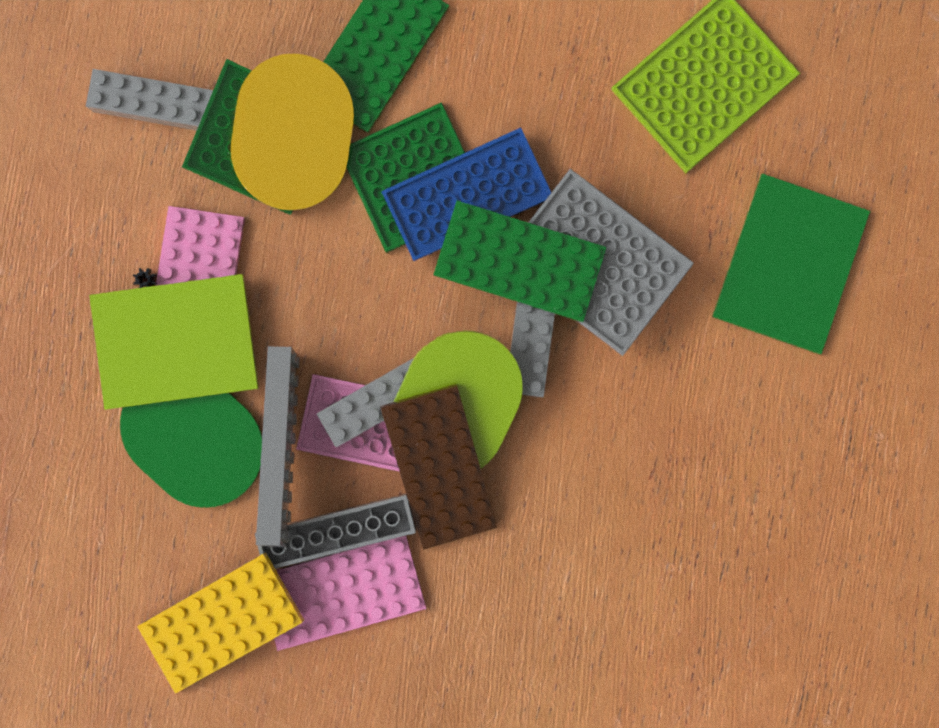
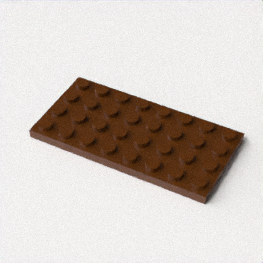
M457 384L380 406L423 550L497 528Z

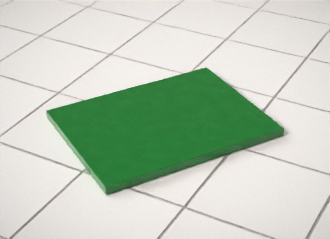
M762 173L759 177L712 318L821 355L870 211Z

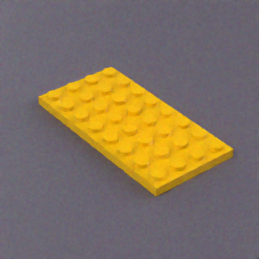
M265 552L137 627L176 694L303 623L305 620Z

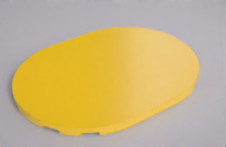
M282 54L260 63L249 73L241 86L237 99L231 139L232 164L243 187L253 197L268 206L282 210H300L314 206L331 195L344 176L348 162L354 110L347 86L330 66L311 56Z

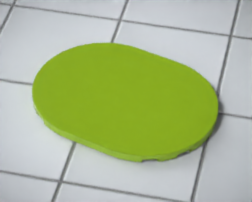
M477 331L449 332L436 337V339L425 345L417 353L393 402L457 384L480 468H483L497 453L519 408L523 391L522 376L513 355L497 339Z

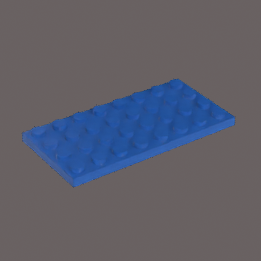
M521 128L381 191L414 262L441 250L456 201L513 217L545 202L551 194Z

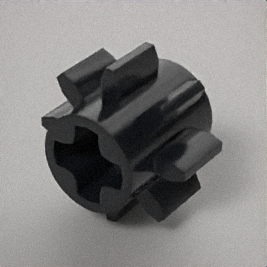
M139 268V273L137 275L133 274L136 280L133 285H140L139 288L157 285L155 282L157 274H151L152 269L147 268L146 272ZM143 277L148 278V281H142Z

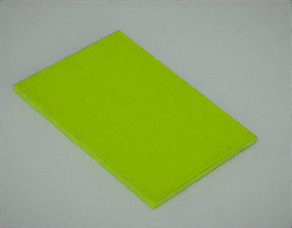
M712 0L618 81L611 90L686 174L801 73L736 0Z
M243 274L89 295L104 410L259 389Z

